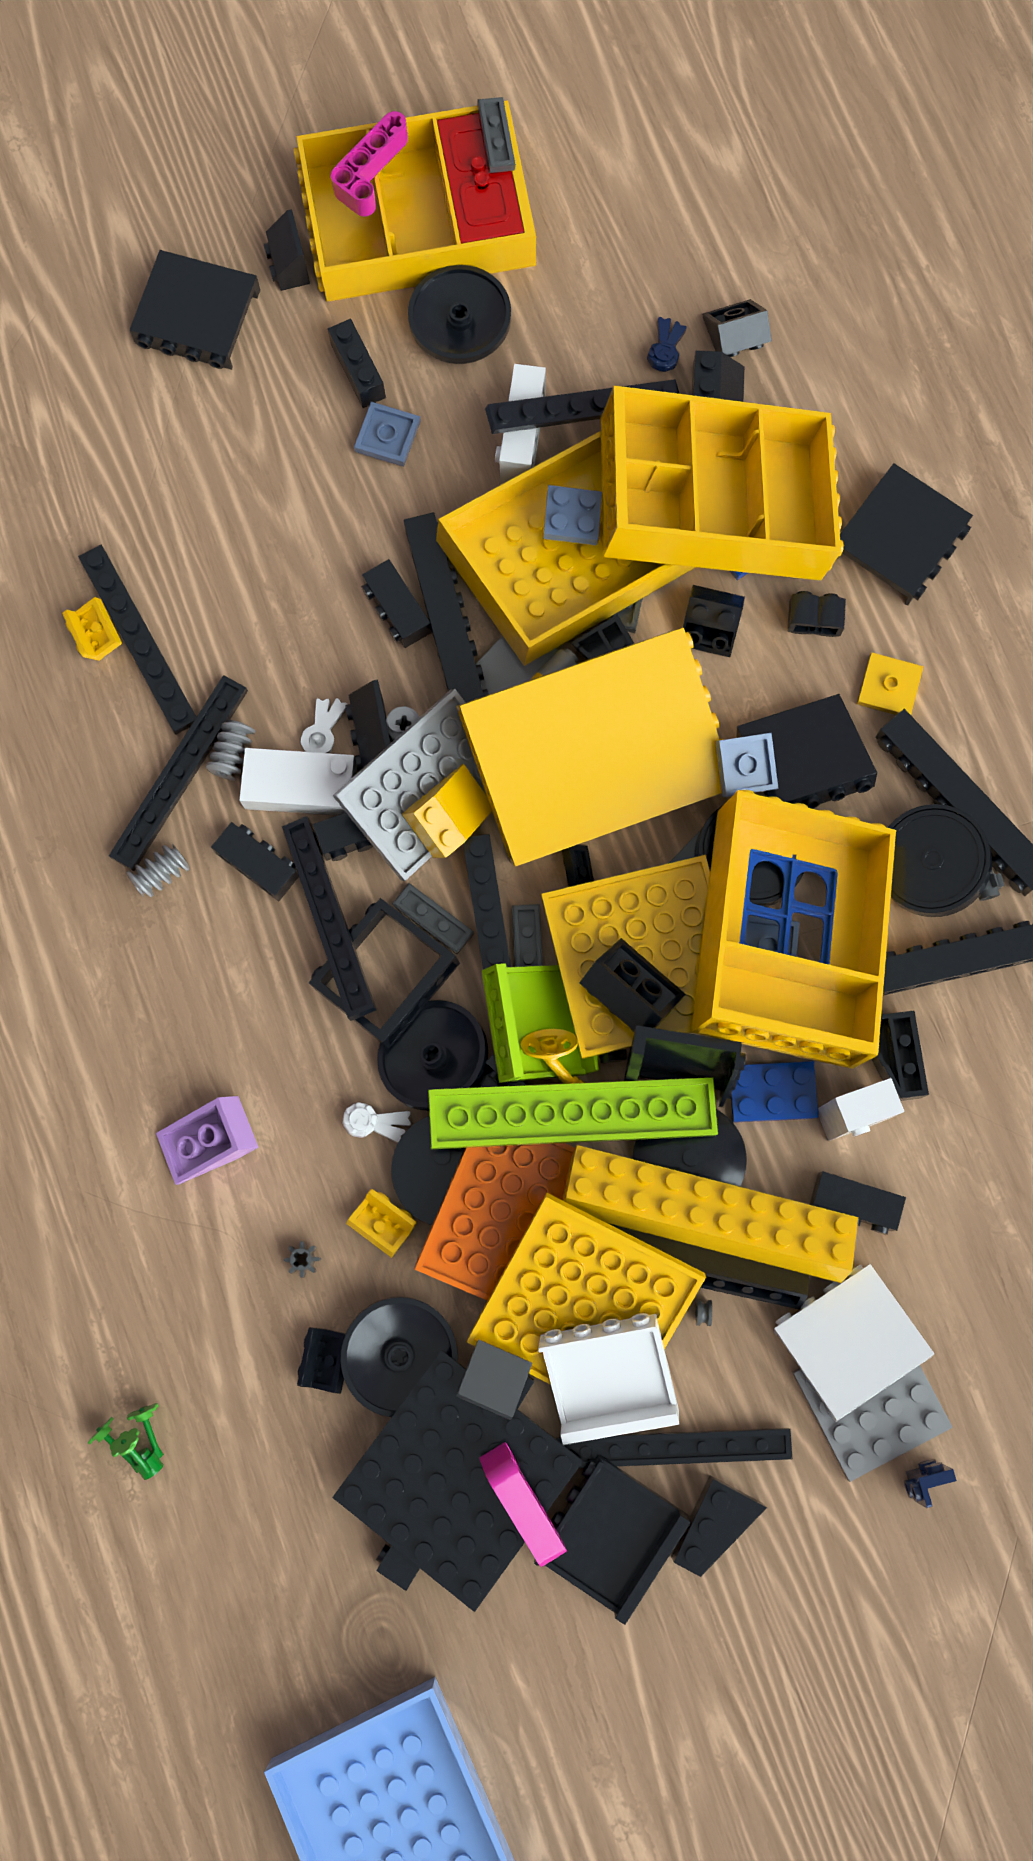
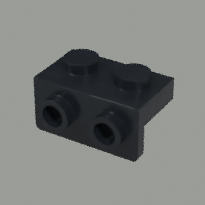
M308 1328L304 1339L302 1361L298 1368L297 1386L341 1394L344 1377L341 1370L340 1354L345 1333L323 1328Z

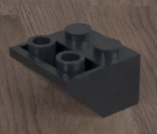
M693 585L683 624L685 633L689 632L693 641V648L691 649L731 657L745 596Z

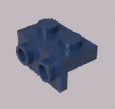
M935 1459L918 1463L919 1468L906 1471L908 1480H904L908 1497L913 1498L915 1502L925 1508L933 1507L928 1492L929 1488L957 1481L953 1468L944 1465L942 1462L936 1463Z

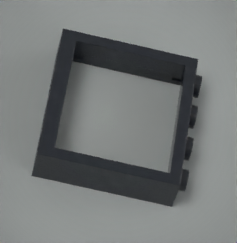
M380 898L376 903H372L367 908L365 916L359 924H354L349 929L356 950L384 916L387 915L440 956L381 1029L364 1016L353 1020L390 1049L459 966L460 962L452 952ZM327 960L323 966H319L313 972L309 984L346 1014L341 998L326 986L333 978Z

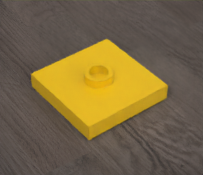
M871 652L857 705L897 715L905 708L911 715L924 666Z

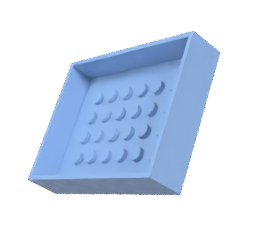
M436 1677L271 1758L264 1771L300 1861H515Z

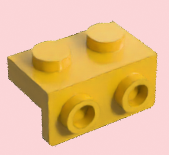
M92 598L77 611L66 609L62 612L66 621L65 625L72 633L76 642L77 651L83 657L100 661L122 644L100 598Z
M370 1189L363 1202L349 1217L346 1224L392 1258L412 1233L416 1221L413 1220L409 1212L393 1205L385 1194Z

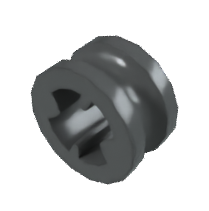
M700 1299L696 1300V1326H700L701 1323H706L707 1326L712 1325V1300H707L706 1303H703Z

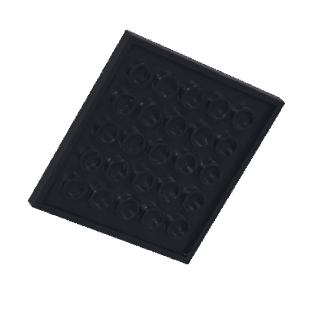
M441 1350L332 1498L475 1612L525 1543L491 1487L479 1457L506 1442L523 1476L545 1512L552 1506L583 1460L517 1408L513 1418L509 1420L456 1397L466 1368Z

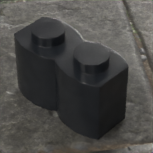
M800 591L792 594L789 601L788 632L816 634L826 637L841 636L845 625L846 599L833 593L820 597L812 595L809 591Z

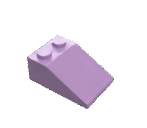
M239 1096L218 1097L156 1133L175 1185L184 1183L237 1160L259 1148Z

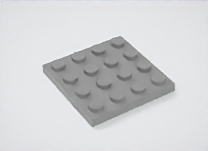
M920 1365L837 1422H834L828 1413V1408L802 1370L798 1369L792 1372L849 1482L953 1428Z

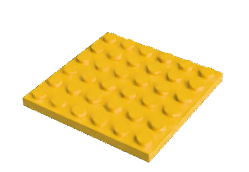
M706 855L541 894L582 1059L630 1048L634 1032L616 1015L612 1014L604 1004L589 994L579 983L595 961L621 938L686 994L656 1029L691 1033L710 879Z
M546 1193L467 1338V1343L475 1346L479 1339L532 1363L529 1374L551 1385L543 1352H539L538 1349L540 1335L554 1329L561 1331L570 1330L581 1324H589L590 1326L602 1324L609 1319H630L640 1313L656 1314L665 1349L703 1284L706 1275L704 1272Z

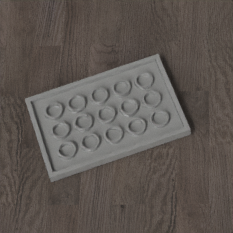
M450 689L333 795L335 800L401 881H406L432 856L402 816V813L427 794L434 786L439 784L445 777L449 776L451 772L460 767L461 764H465L486 794L456 708L457 705L466 702L456 689Z

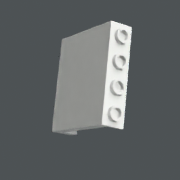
M871 1264L865 1268L862 1265L855 1267L848 1275L849 1279L841 1284L839 1282L831 1283L823 1290L825 1295L817 1300L814 1296L809 1298L801 1306V1311L793 1316L790 1312L776 1321L778 1326L774 1328V1334L779 1336L828 1408V1413L834 1422L852 1412L934 1355L932 1349Z
M640 1313L630 1319H609L602 1324L592 1326L581 1324L570 1330L561 1331L554 1329L540 1335L538 1349L539 1352H543L561 1421L560 1435L563 1445L679 1425V1408L656 1314Z

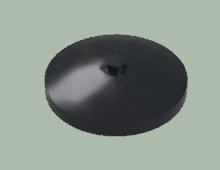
M469 265L446 266L427 275L414 289L408 306L409 326L416 343L435 359L453 364L476 362L492 354L505 340L511 324L509 296L500 281L483 269Z
M431 1000L390 1049L380 1042L377 1055L379 1075L386 1089L398 1101L413 1109L429 1111L428 1090L475 1088L487 1065L485 1062L488 1060V1043L483 1028L468 1010L453 1002Z
M717 1109L718 1135L639 1139L635 1141L633 1148L634 1160L739 1187L744 1179L747 1164L745 1144L739 1130L725 1114Z
M408 1297L386 1298L369 1305L361 1311L348 1327L341 1346V1370L348 1389L358 1402L374 1413L392 1417L441 1350L458 1361L457 1344L447 1321L430 1305Z

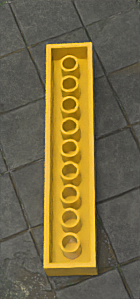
M579 1145L576 1146L571 1157L562 1200L606 1223L842 1283L853 1270L858 1217Z

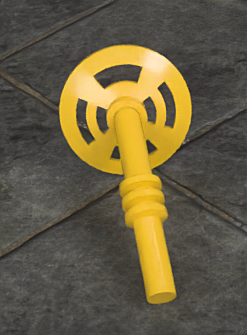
M543 1029L532 1032L521 1040L522 1052L528 1056L543 1059L564 1084L584 1083L577 1076L572 1077L558 1060L559 1057L567 1055L576 1049L578 1039L575 1034L563 1029ZM567 1041L571 1046L564 1049L563 1044ZM529 1046L535 1048L536 1053L530 1052Z

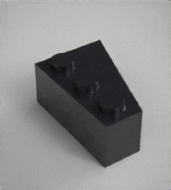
M618 614L571 642L574 648L587 660L634 644Z
M915 1011L882 1014L878 1056L871 1059L883 1081L889 1078L892 1079L900 1101L921 1099L928 1096L929 1091Z
M710 1475L689 1518L691 1523L671 1555L673 1562L701 1577L767 1507L762 1502Z

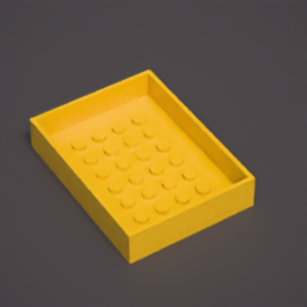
M601 431L438 519L436 541L524 666L696 568L603 557L602 497L597 545L543 539L548 485L602 492Z

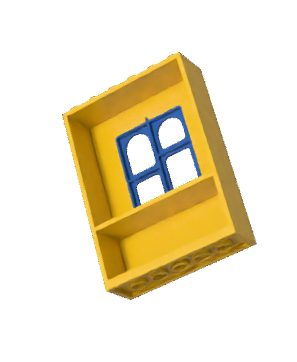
M737 790L717 813L691 1033L742 1042L744 1045L851 1069L878 1056L896 830L886 828L885 825L880 823H866L856 817L835 815L829 810L819 811L808 808L805 804L784 802L778 797H764L756 795L750 790ZM769 861L774 863L783 874L782 903L779 910L750 902L752 872L754 866L759 862ZM813 872L823 879L826 885L824 907L795 900V882L801 873ZM793 913L816 917L823 921L821 953L818 962L789 954ZM749 915L773 920L778 923L779 932L776 951L748 946L745 943L746 924Z

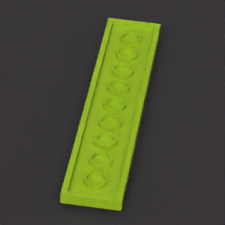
M713 1078L428 1090L431 1149L718 1135Z

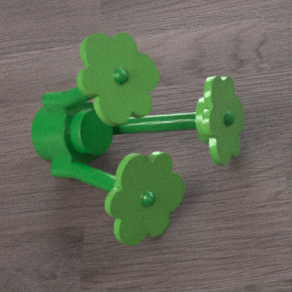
M158 1403L144 1406L139 1410L129 1413L128 1417H126L127 1420L135 1419L136 1422H143L152 1447L151 1451L148 1448H144L137 1453L134 1449L139 1441V1430L137 1428H133L129 1432L124 1431L118 1439L114 1440L109 1435L112 1429L108 1426L114 1419L113 1417L96 1429L97 1432L90 1438L88 1444L90 1445L95 1439L99 1443L104 1439L110 1445L113 1457L120 1454L136 1473L139 1472L144 1480L153 1477L163 1468L160 1458L164 1455L157 1444L149 1418L153 1416L152 1412L159 1407Z

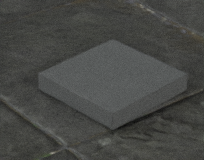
M478 1339L456 1397L511 1420L532 1363Z

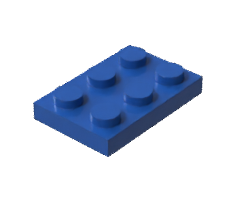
M814 1061L744 1065V1070L741 1071L739 1081L737 1080L735 1090L732 1091L731 1096L733 1123L819 1118Z

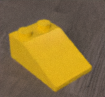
M461 764L460 767L451 772L449 776L445 777L439 784L403 812L402 816L433 858H446L472 835L492 812V809L484 791L465 764Z

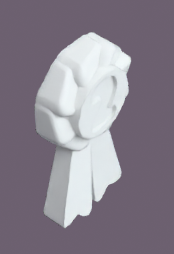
M336 698L329 710V699L324 701L316 699L315 724L306 728L301 736L300 742L305 752L329 753L332 751L334 736L331 729L345 712V705H348L346 702L341 703Z
M357 1102L345 1110L342 1124L348 1134L354 1137L363 1138L374 1131L398 1143L406 1131L392 1125H411L408 1119L410 1111L376 1114L372 1106Z

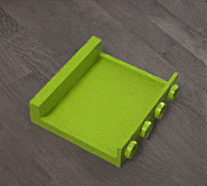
M495 964L482 970L499 1083L558 1078L543 1059L524 1054L520 1043L526 1035L543 1029H563L575 1034L559 965L506 967V964ZM567 1041L563 1044L564 1049L571 1046ZM578 1045L571 1053L558 1058L559 1062L571 1076H583L599 1071L598 1055L582 1059ZM529 1046V1051L536 1053L535 1048Z

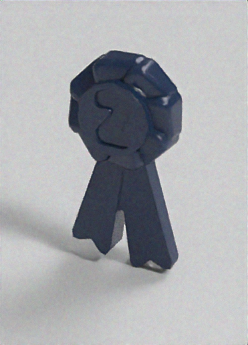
M659 317L657 321L658 343L651 345L647 360L653 369L666 372L677 366L679 352L675 346L685 334L687 326L680 325L676 321L670 332L671 318L663 319Z

